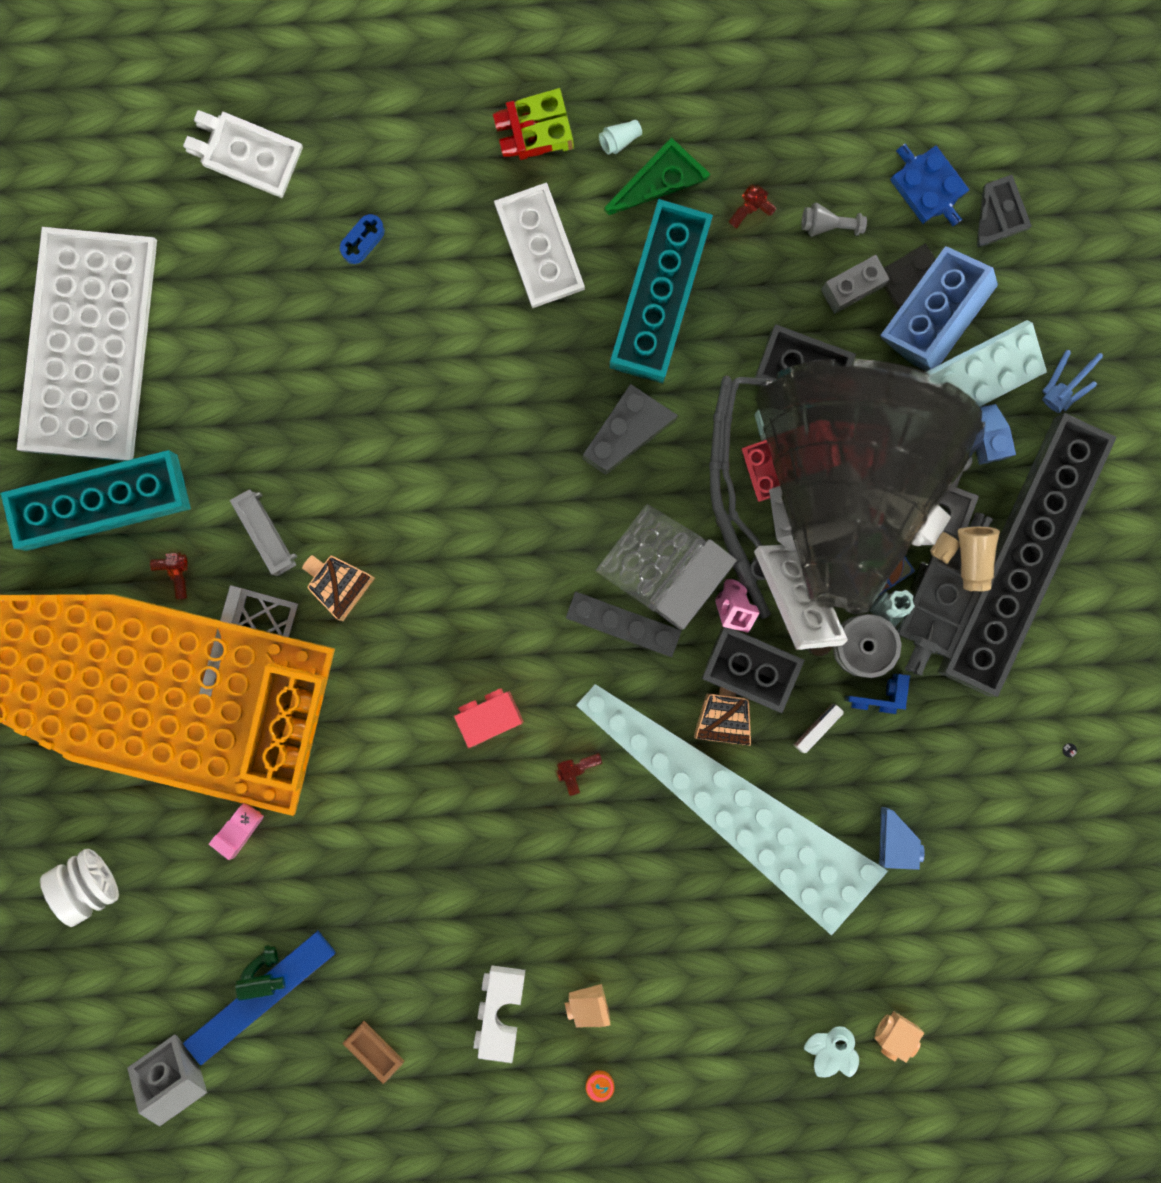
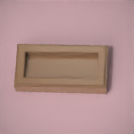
M365 1021L342 1043L383 1084L404 1063V1060Z

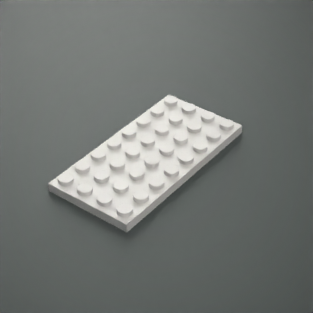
M42 227L17 443L18 451L117 461L133 459L157 240L154 237Z

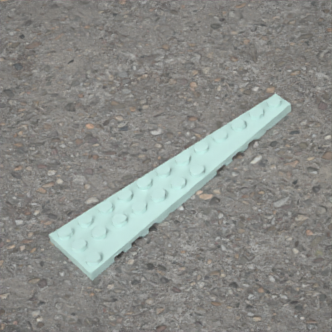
M596 684L576 705L830 935L839 928L888 872Z

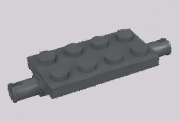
M976 512L970 527H989L993 519L988 516L984 518V514ZM943 531L959 541V537L957 535H954L948 531ZM960 547L948 564L933 555L931 556L913 596L915 607L908 615L904 616L898 628L899 636L913 642L915 646L905 669L909 672L913 671L918 676L923 675L931 653L951 659L981 592L963 589Z

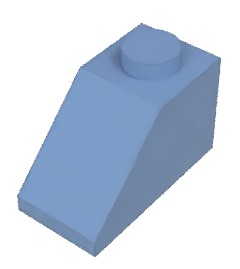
M996 404L978 407L967 413L974 416L979 423L980 430L973 438L979 465L1005 460L1016 455L1010 426Z
M881 807L879 864L884 868L919 870L920 862L924 861V846L920 845V839L893 810Z

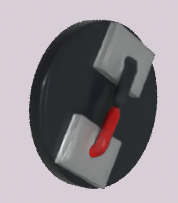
M1067 743L1063 746L1062 751L1066 757H1074L1077 753V748L1074 744Z

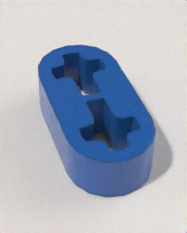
M372 214L363 216L342 240L340 252L348 263L358 264L362 262L382 239L385 229L381 219ZM376 223L377 232L375 234L369 232L364 238L367 233L365 226L367 224L372 226ZM361 241L357 247L359 254L352 253L349 256L347 247L349 245L355 247Z

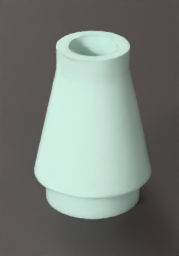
M637 120L605 127L603 132L599 133V141L607 154H617L634 139L641 136L642 129Z

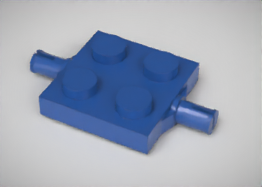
M907 144L897 149L896 152L906 165L902 170L893 175L890 181L922 224L934 216L944 214L952 227L958 224L962 218L952 206L969 191V188L939 148L934 146L926 153L916 157L907 147Z

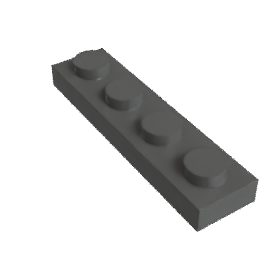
M575 592L566 615V619L669 657L673 656L682 632L676 628Z

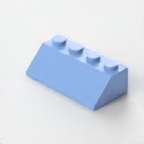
M945 246L880 337L909 363L926 372L940 365L998 286L993 267Z

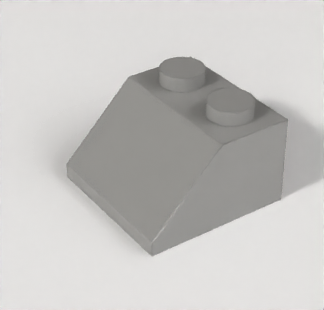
M176 1035L167 1039L127 1068L138 1113L159 1127L207 1093L200 1068Z

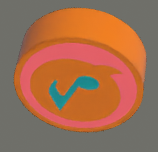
M599 1070L588 1076L586 1092L589 1098L595 1102H605L612 1097L614 1093V1080L609 1073Z

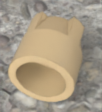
M942 532L930 552L934 557L948 564L959 549L960 543L954 537Z

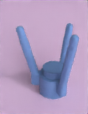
M1066 350L1048 385L1042 390L1045 394L1042 399L1043 402L1053 411L1060 413L1062 410L1066 411L1074 402L1096 387L1097 383L1093 381L1071 397L1073 394L1072 389L1103 357L1102 353H1098L1067 386L1063 383H1059L1056 386L1055 384L1071 353L1070 350Z

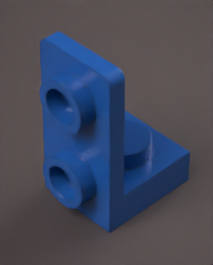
M893 674L892 679H888L886 695L890 696L889 702L853 696H845L844 701L852 702L851 708L868 710L869 705L880 706L879 712L896 714L897 709L906 710L910 675Z

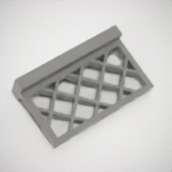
M230 585L220 621L241 626L248 622L251 628L256 629L252 620L266 612L274 625L273 628L266 632L271 633L276 630L279 635L289 637L298 604ZM247 596L259 599L264 610L249 617L244 608ZM264 601L272 602L275 604L267 607ZM278 605L290 607L288 619L277 625L269 610ZM243 613L246 620L240 622ZM286 624L284 634H282L279 628ZM218 629L215 638H220V639H221V636H220V633H219V629ZM214 641L210 654L211 657L219 658L222 656L224 649L221 643ZM209 660L207 666L219 669L221 660ZM206 669L202 683L206 686L214 685L216 673L211 669ZM201 687L199 694H206L211 697L213 688L205 689Z

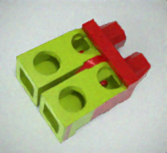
M560 88L523 98L516 102H507V109L493 114L497 132L512 128L514 135L499 139L503 157L519 155V159L523 160L555 150L563 149V151L574 149L573 137Z

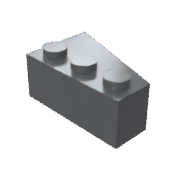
M630 384L583 454V460L607 475L643 445L677 420L678 415Z

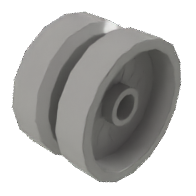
M866 614L851 617L841 624L848 641L841 646H833L832 650L835 660L843 670L851 675L873 678L884 675L894 668L900 658L902 644L899 632L891 622L881 616ZM865 641L871 644V648L866 649V651L863 649Z

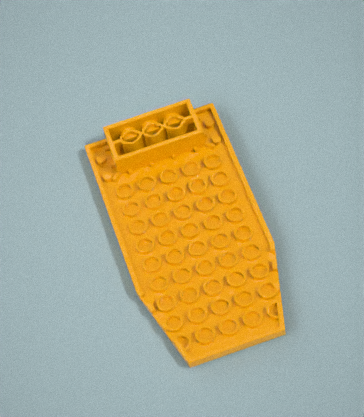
M115 594L0 595V723L14 729V732L22 736H27L39 742V745L48 750L52 749L63 755L62 757L71 762L294 816L301 794L335 648ZM217 630H219L221 639L215 638ZM214 641L221 643L224 649L222 656L219 658L210 656ZM221 660L219 669L207 666L208 661ZM206 669L213 670L217 675L212 686H206L202 683ZM201 687L205 689L213 688L211 697L206 694H199Z

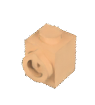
M893 1011L891 1016L887 1014L880 1021L874 1039L882 1047L880 1051L882 1054L895 1062L899 1058L907 1063L910 1057L913 1058L917 1054L921 1045L919 1041L924 1032L917 1025Z

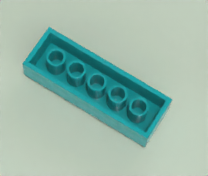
M658 199L610 360V369L663 384L713 217L712 214Z
M169 450L1 493L13 547L23 551L191 509L178 455Z

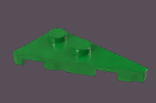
M671 137L604 207V212L610 216L707 181L711 174Z

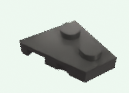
M1012 174L984 185L977 237L978 248L1029 230L1032 227Z

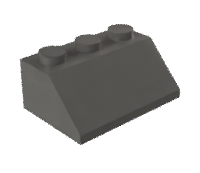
M722 626L711 650L702 679L783 713L805 660L734 629Z

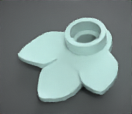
M835 1027L828 1034L816 1033L805 1043L804 1049L816 1055L814 1069L818 1077H830L836 1074L838 1070L851 1077L857 1071L859 1055L854 1049L855 1038L852 1032L845 1027ZM839 1040H843L846 1042L842 1045L836 1044V1042Z

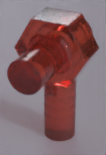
M752 184L745 190L742 199L745 200L744 204L737 209L728 223L737 229L747 214H752L753 211L760 208L768 216H771L777 207L766 199L769 194L760 186Z
M169 552L166 554V559L150 560L151 571L167 570L168 576L174 581L175 599L187 598L185 579L182 574L183 571L188 570L187 556L185 554L181 555V552Z
M597 753L581 759L579 763L574 764L573 759L556 764L558 768L555 770L557 779L560 782L565 781L569 796L580 793L576 776L583 774L585 769L602 764L600 754Z

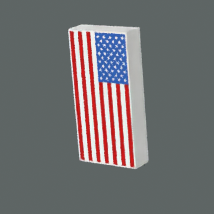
M831 704L793 745L800 752L807 753L843 715L844 711L836 704Z

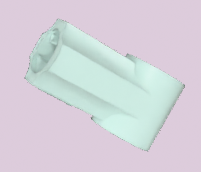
M907 590L894 591L891 594L884 592L873 604L870 612L876 616L883 617L895 627L915 607L913 595Z

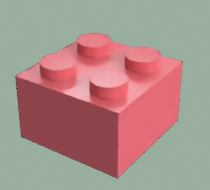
M501 688L485 695L486 702L478 705L475 700L458 708L460 714L455 715L454 718L468 748L524 722L510 691L504 693Z

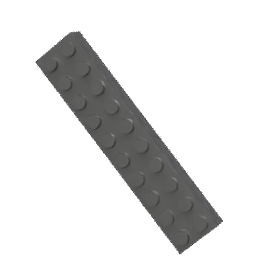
M1066 413L1053 419L999 536L996 546L997 557L994 563V578L991 582V590L980 592L951 659L943 658L937 671L938 673L986 696H999L1117 437Z

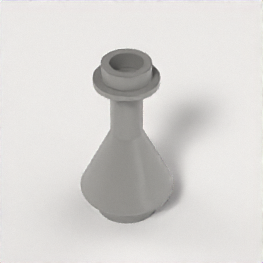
M815 202L811 208H804L801 226L802 230L808 231L810 237L835 228L854 230V235L858 236L860 233L864 234L866 230L867 217L862 216L861 213H858L856 218L839 217Z

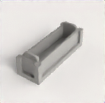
M249 489L231 499L230 502L271 575L279 576L296 566L294 559L297 558V555H290L259 500V498L263 497L262 493L252 492Z

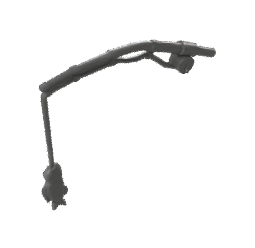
M878 372L871 379L867 380L860 376H854L844 384L739 377L732 381L729 376L722 378L716 410L713 415L714 425L711 459L709 462L711 502L716 517L715 521L717 526L720 527L726 547L730 555L737 560L733 568L742 585L746 587L754 605L758 607L761 619L771 615L756 583L758 579L765 580L766 578L757 557L749 562L731 523L733 520L754 543L756 549L758 546H762L760 540L741 521L737 511H735L736 495L729 475L732 412L739 385L755 384L842 390L843 395L850 399L886 402L887 405L895 409L902 406V400L907 399L914 405H922L923 403L918 397V394L922 391L921 386L911 385L906 388L901 384L904 381L902 378L883 372ZM720 469H722L728 488L729 514L726 513L723 506Z

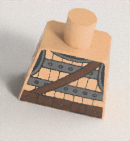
M311 555L302 567L304 571L314 577L307 588L340 621L345 620L375 579L372 575L332 555L325 563Z
M720 687L719 695L707 693L694 732V738L750 746L749 699L736 697V693Z

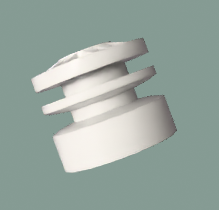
M89 848L79 852L78 856L69 858L67 866L63 864L58 865L44 873L40 879L42 892L51 910L65 925L70 927L76 926L91 917L93 909L97 911L102 910L106 907V904L114 903L119 897L117 884L109 868L102 858Z

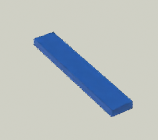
M319 931L315 932L265 974H272L273 978L284 977L285 988L275 990L274 995L242 1001L236 998L184 1041L183 1045L201 1066L336 953Z

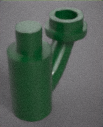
M266 945L264 952L251 961L242 971L240 979L236 981V994L239 1001L274 995L275 990L285 988L284 977L273 978L272 974L254 977V974L265 963L267 967H272L273 964L278 963L276 946L270 947V945Z

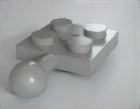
M958 449L950 455L949 463L952 469L946 483L925 476L917 493V497L934 500L938 505L947 508L948 515L951 518L943 531H948L957 536L959 529L968 527L979 497L957 488L962 472L969 469L972 464L971 454L964 449Z

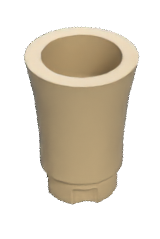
M965 527L958 530L963 589L969 591L991 590V582L994 578L996 546L1000 533L998 529L990 527Z

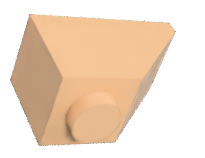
M602 984L569 993V1002L565 1003L568 1019H574L576 1027L610 1026L609 1010Z

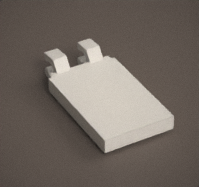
M198 110L194 118L196 126L212 133L207 144L187 136L183 145L186 148V152L201 158L200 162H202L204 167L283 198L303 149L302 144L225 112H222L221 116L219 115L217 118Z

